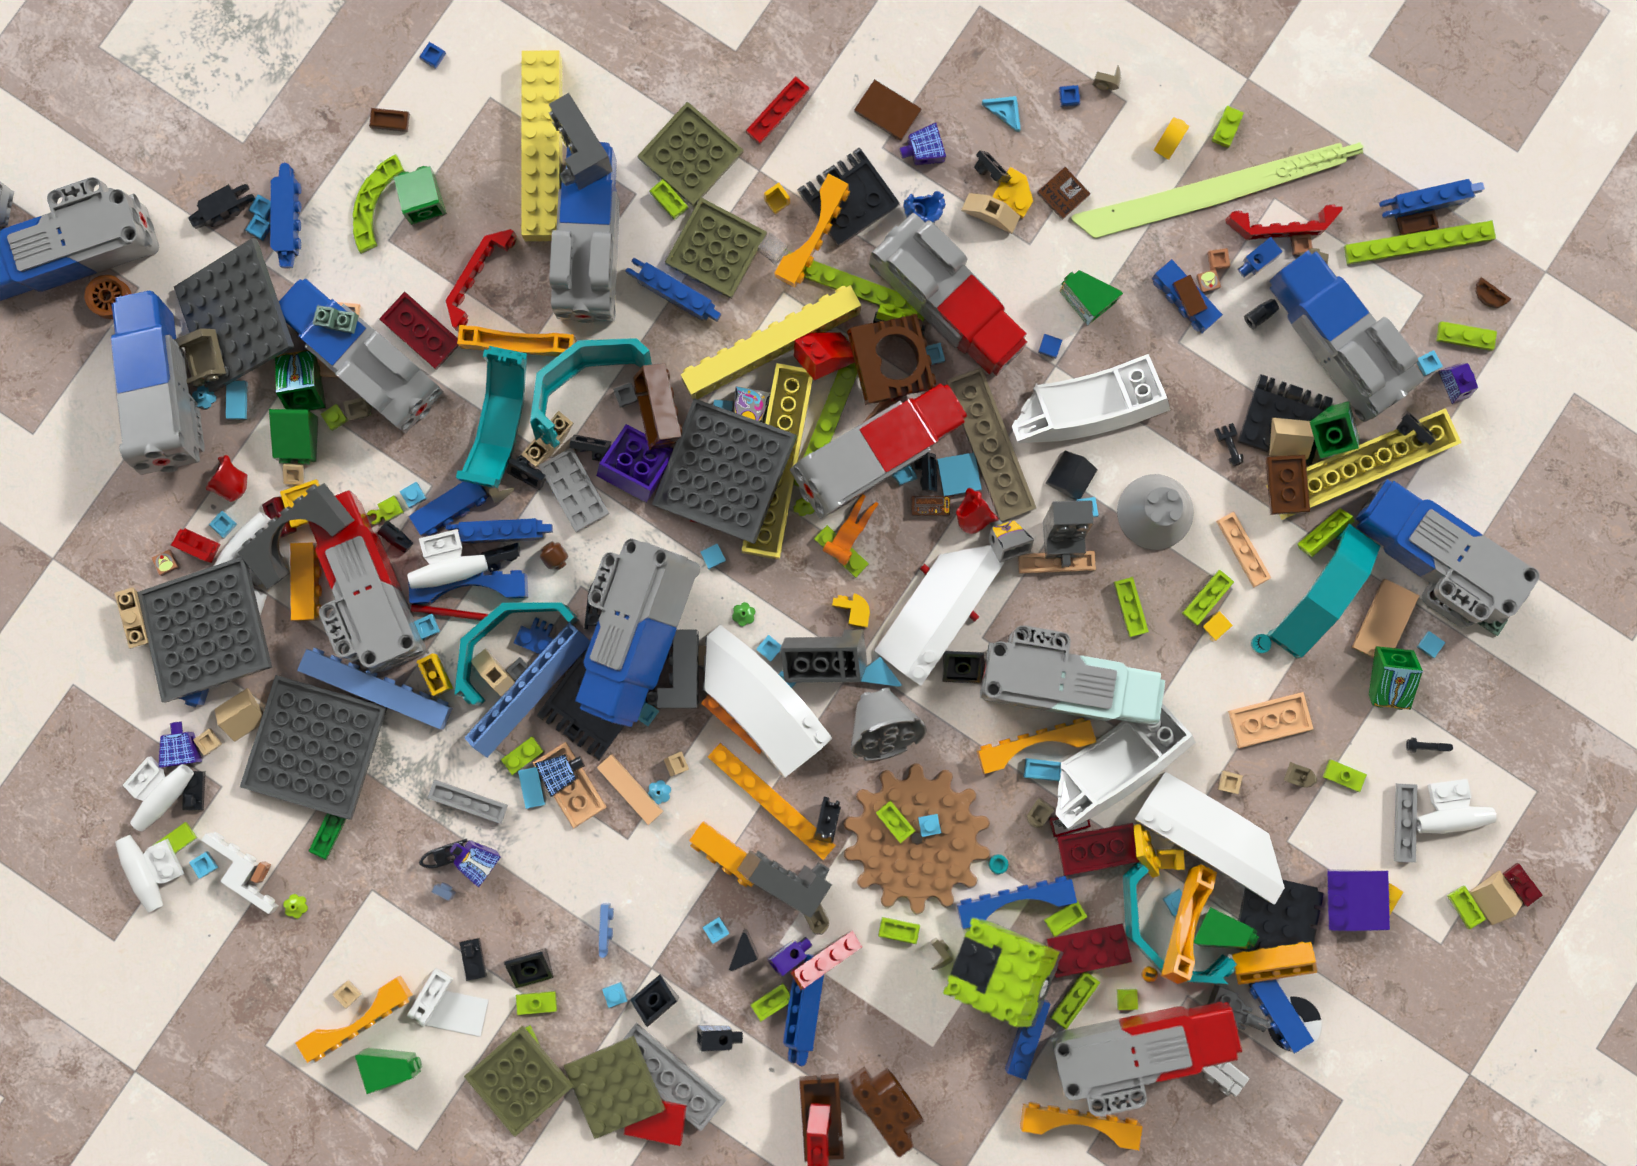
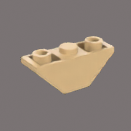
M969 193L961 211L1011 234L1020 218L1006 203L989 195Z
M560 411L550 420L555 425L553 429L557 432L558 437L556 439L560 444L553 448L550 444H545L541 438L538 440L534 439L521 454L536 467L553 455L564 442L574 424Z
M132 587L115 592L129 649L148 644L136 589Z
M486 648L471 661L479 674L501 697L515 683V680Z

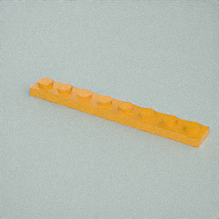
M721 742L710 753L708 758L822 860L836 846L834 843L814 840L816 827Z

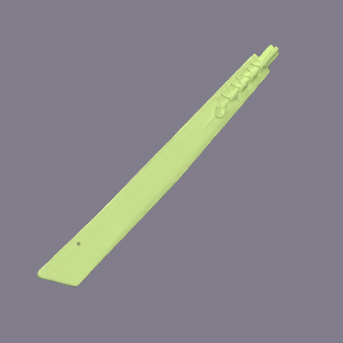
M1359 142L1342 147L1341 143H1337L1146 197L1077 213L1071 219L1093 238H1099L1218 205L1346 163V158L1363 153V145Z

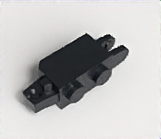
M228 184L200 199L197 203L199 210L188 217L191 225L195 229L206 225L211 227L220 226L224 223V220L238 216L241 211L245 210L244 206L255 200L253 194L246 195L240 199L238 197L250 189L249 186L242 184L233 189Z

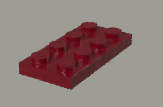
M405 291L379 318L381 322L436 370L459 346L457 344L458 338Z
M1133 823L1056 837L1064 876L1140 862L1136 855Z
M1123 923L1046 939L1048 946L1064 952L1059 960L1055 978L1132 962Z

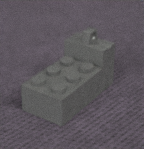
M569 93L549 104L551 112L548 113L552 119L551 122L555 130L560 132L565 146H569L571 150V156L564 159L567 169L559 174L565 186L576 183L578 189L581 190L613 171L609 156Z
M1092 500L1052 502L1043 520L1045 559L1061 558V566L1064 568L1071 565L1070 558L1084 557L1086 554L1085 537L1094 524Z
M677 629L671 644L673 653H670L669 657L670 665L673 666V673L669 675V683L673 685V688H657V691L648 693L647 701L649 705H656L660 709H699V631L697 629Z
M864 629L844 630L842 637H785L780 648L786 683L861 682L867 666Z
M750 850L737 869L748 881L810 918L832 886L825 879L830 869L820 862L813 869L804 865L797 875L793 871L785 869L775 860H770L760 851L755 853Z

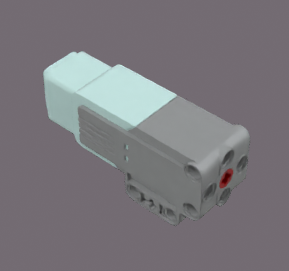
M1023 625L1017 627L1009 635L1008 643L989 642L980 690V698L986 701L1102 721L1116 719L1145 725L1159 723L1165 680L1161 679V673L1126 667L1121 662L1069 654L1071 643L1069 635L1054 630ZM1017 634H1020L1023 637V640H1020L1017 637ZM1056 640L1060 642L1061 647L1056 644Z

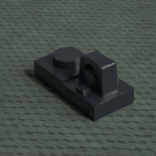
M978 151L976 154L978 161L974 166L977 172L985 175L989 171L991 173L990 177L994 181L1008 183L1012 177L989 152Z
M1409 411L1402 415V420L1396 428L1401 434L1406 436L1415 430L1417 439L1423 444L1427 442L1431 445L1436 440V435Z
M574 434L570 440L569 448H574L578 452L592 451V460L601 461L611 447V441Z
M928 452L916 460L914 466L915 470H922V477L920 479L922 491L931 493L937 492L936 454Z
M521 455L516 460L511 458L508 462L507 473L540 491L544 486L546 475L540 470L530 467V461Z
M514 543L481 552V555H485L488 570L493 572L501 570L500 561H513L520 556L521 549L519 543Z
M193 771L194 774L183 791L182 810H204L206 771Z
M480 937L459 942L466 981L486 977L487 973Z

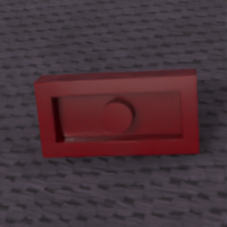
M1516 863L1502 873L1522 900L1524 906L1528 907L1543 896L1519 863Z

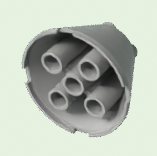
M1150 474L1137 478L1125 488L1118 501L1117 517L1123 533L1127 538L1145 549L1161 550L1177 544L1186 536L1193 521V504L1188 492L1178 481L1165 475Z
M883 688L874 693L866 692L860 696L861 700L857 703L851 741V752L855 758L860 756L864 758V761L890 758L907 751V746L914 742L917 745L924 738L927 731L924 722L900 701L889 688Z

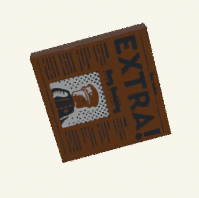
M1066 167L1037 192L1062 220L1091 194Z

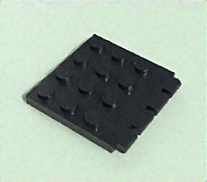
M1282 879L1284 890L1274 905L1245 888L1238 921L1258 931L1256 935L1259 938L1254 947L1251 946L1250 949L1237 950L1249 952L1261 948L1269 949L1281 945H1294L1300 942H1311L1314 945L1317 929L1310 928L1311 924L1318 926L1321 910L1314 909V906H1322L1324 893L1318 892L1317 887Z

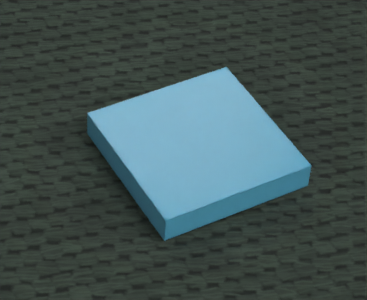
M974 453L937 459L943 496L966 493L968 488H972L974 491L982 490Z

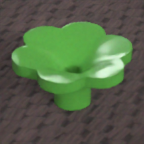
M746 602L734 606L732 619L735 622H738L740 626L754 622L755 609L753 607H750Z

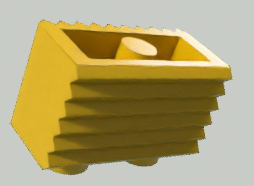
M432 653L417 660L416 664H419L418 667L422 671L421 674L425 678L424 681L427 682L426 685H428L430 692H432L431 695L440 696L454 689L437 654Z

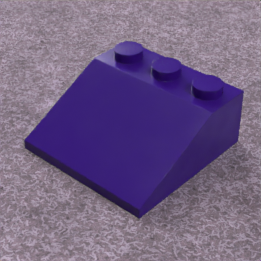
M626 424L599 463L596 476L647 503L659 484L674 449L668 447L649 450L646 434Z
M1328 869L1329 930H1390L1388 871Z

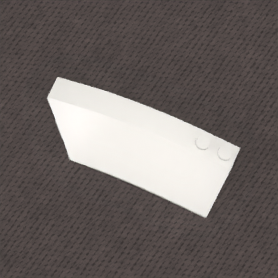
M1147 354L1091 375L1040 385L1036 383L1033 394L1025 402L1021 409V414L1018 420H1015L1012 428L1018 443L1064 441L1097 435L1129 426L1170 410L1150 356Z
M991 545L940 554L875 649V652L907 677L922 685L1005 561H998Z
M721 625L705 637L706 655L704 656L705 681L703 683V690L719 703L747 732L783 778L820 751L832 739L794 690L752 649Z
M1163 703L1158 724L1145 725L1122 721L1099 738L1096 743H1092L1064 762L1061 761L1058 807H1056L1057 817L1068 829H1071L1105 811L1148 782L1195 744L1193 735Z
M1167 772L1163 774L1135 818L1136 822L1141 823V825L1275 905L1284 890V884L1269 833Z

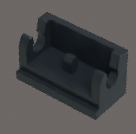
M824 796L814 840L833 844L841 809L840 801L837 800L835 803H832L829 797Z

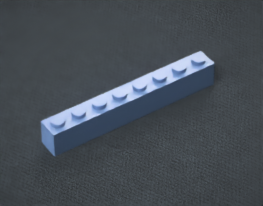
M568 623L466 735L465 739L475 750L488 758L587 649L591 641L575 626Z
M306 649L297 671L438 729L445 728L453 709L448 706L449 702L439 698L437 701L430 699V694L422 691L419 694L413 692V687L405 684L398 686L395 684V680L388 677L381 679L377 677L378 673L371 674L368 669L366 672L359 670L360 666L351 662L348 665L342 663V658L334 655L327 657L324 655L325 651L320 649Z

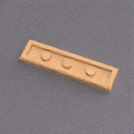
M1235 512L1217 520L1219 528L1253 588L1271 579Z
M1086 551L1083 558H1070L1071 565L1064 568L1061 566V558L1045 559V553L1024 554L1018 556L1019 574L1095 571V551Z
M613 754L597 767L648 825L664 812Z

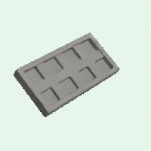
M569 448L539 465L576 533L610 514L573 448Z

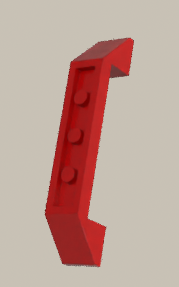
M1335 204L1326 205L1318 213L1319 221L1313 220L1307 222V224L1291 222L1288 225L1273 223L1270 226L1255 224L1251 227L1249 213L1233 211L1226 218V224L1246 240L1268 239L1270 237L1283 238L1311 234V236L1321 235L1342 212L1343 207H1336Z
M509 229L483 237L445 300L452 327L459 332V325H467L468 323L467 313L457 306L463 303L465 292L473 286L475 282L474 277L482 271L485 259L493 253V246L496 245L508 252L509 248L514 247L517 236L513 230Z
M811 1103L807 1127L808 1166H829L828 1129L831 1125V1105Z

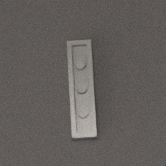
M438 780L433 781L428 795V799L500 824L508 807L507 804Z
M1396 783L1394 861L1416 862L1417 784Z

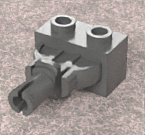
M1216 984L1214 985L1207 1004L1228 1002L1232 1008L1237 1028L1245 1030L1246 1027L1239 1024L1242 1023L1262 1032L1266 1031L1267 1028L1258 1023L1268 1026V1020L1243 1011L1245 1009L1252 1012V1008L1246 1006L1237 993Z

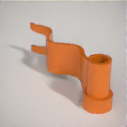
M864 494L855 504L850 516L841 526L833 542L828 541L823 548L825 553L838 559V562L844 566L852 556L850 549L855 540L864 530L869 518L879 505L878 502H875L856 524L859 511L866 497Z

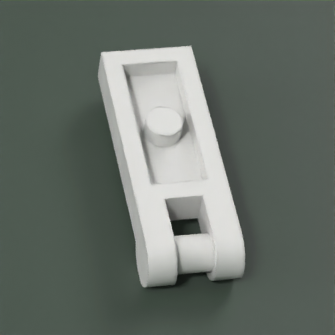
M436 968L407 1016L411 1019L415 1018L424 1027L453 978ZM420 1007L426 1010L424 1014L419 1012Z

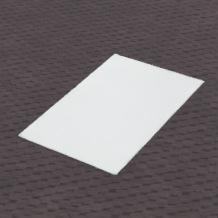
M446 991L426 1025L481 1037L488 999Z

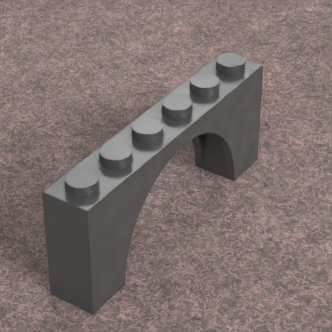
M325 483L318 487L316 484L306 490L307 495L305 497L301 495L295 499L293 507H286L280 512L281 517H275L267 523L268 528H261L254 534L256 538H250L242 544L244 548L238 554L267 589L277 584L290 573L283 563L279 549L280 535L288 521L303 519L314 522L324 528L331 536L341 532L354 521Z

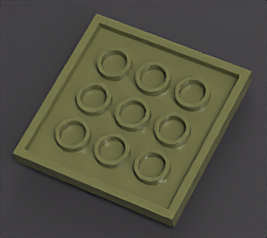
M687 101L637 157L694 207L700 197H704L743 154L744 150Z
M700 197L668 255L665 264L732 299L767 236V232Z
M523 1025L464 1076L514 1137L574 1086Z
M634 1035L564 1065L567 1076L574 1085L573 1090L594 1139L665 1110Z

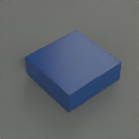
M429 42L421 53L420 59L437 69L446 52Z
M1078 85L1059 87L1061 107L1080 105Z
M1044 334L1038 353L1056 359L1062 339Z

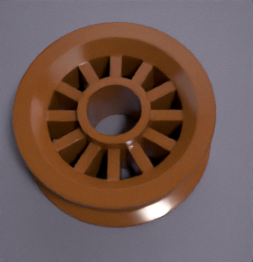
M100 275L89 282L84 296L86 305L92 312L102 318L113 319L112 303H115V298L132 293L127 284L117 277ZM111 293V298L106 301V296Z

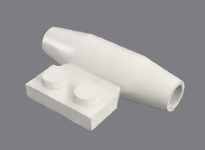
M262 512L256 514L241 527L226 545L213 566L241 557L238 552L244 548L242 544L250 538H256L254 534L261 528H268L267 523L271 519ZM249 567L252 581L257 585H261L262 582Z
M458 529L419 538L423 557L429 565L407 575L411 589L437 587L468 579L488 570L485 555L461 557L463 548Z
M147 757L123 784L135 799L143 801L132 818L131 825L136 830L142 832L158 820L182 794L194 774L192 769L181 764L165 777L164 769L162 767L159 768V764L153 757Z
M1468 779L1428 784L1431 803L1438 811L1417 817V831L1419 833L1444 834L1473 830L1495 823L1496 812L1492 807L1469 806L1472 797Z
M131 835L115 841L121 866L135 895L147 912L163 906L158 883H166L184 874L169 840H163L149 847L144 853Z

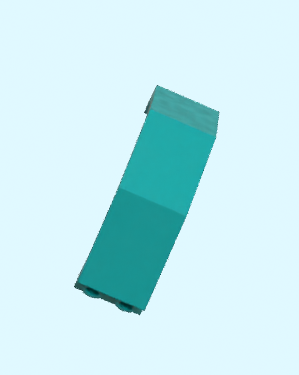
M637 338L579 340L536 373L530 418L535 440L541 438L545 444H550L553 448L560 444L556 439L558 437L557 432L553 429L555 425L546 417L549 396L584 368L591 366L635 364L641 368L644 365H652L650 350Z
M489 346V350L484 349L483 358L487 361L486 393L476 439L462 471L457 470L456 479L498 488L514 450L523 409L527 353Z
M1350 524L1335 538L1340 540L1336 552L1307 594L1282 622L1267 634L1273 642L1297 659L1303 658L1339 620L1371 574L1381 546Z
M562 602L501 603L460 639L455 696H462L469 705L481 706L486 701L470 682L474 646L510 614L560 612L573 625L579 619Z
M1136 862L1123 875L1125 932L1129 940L1162 973L1164 961L1140 935L1136 886L1138 881L1149 870L1144 865ZM1222 954L1205 971H1192L1191 979L1186 982L1228 984L1223 978L1230 976L1235 971L1234 967L1237 964L1232 958Z

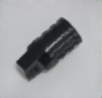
M1269 299L1244 315L1245 322L1250 328L1255 329L1278 311L1279 306L1275 299Z
M389 520L377 532L383 539L404 553L413 545V542L404 532L400 531Z

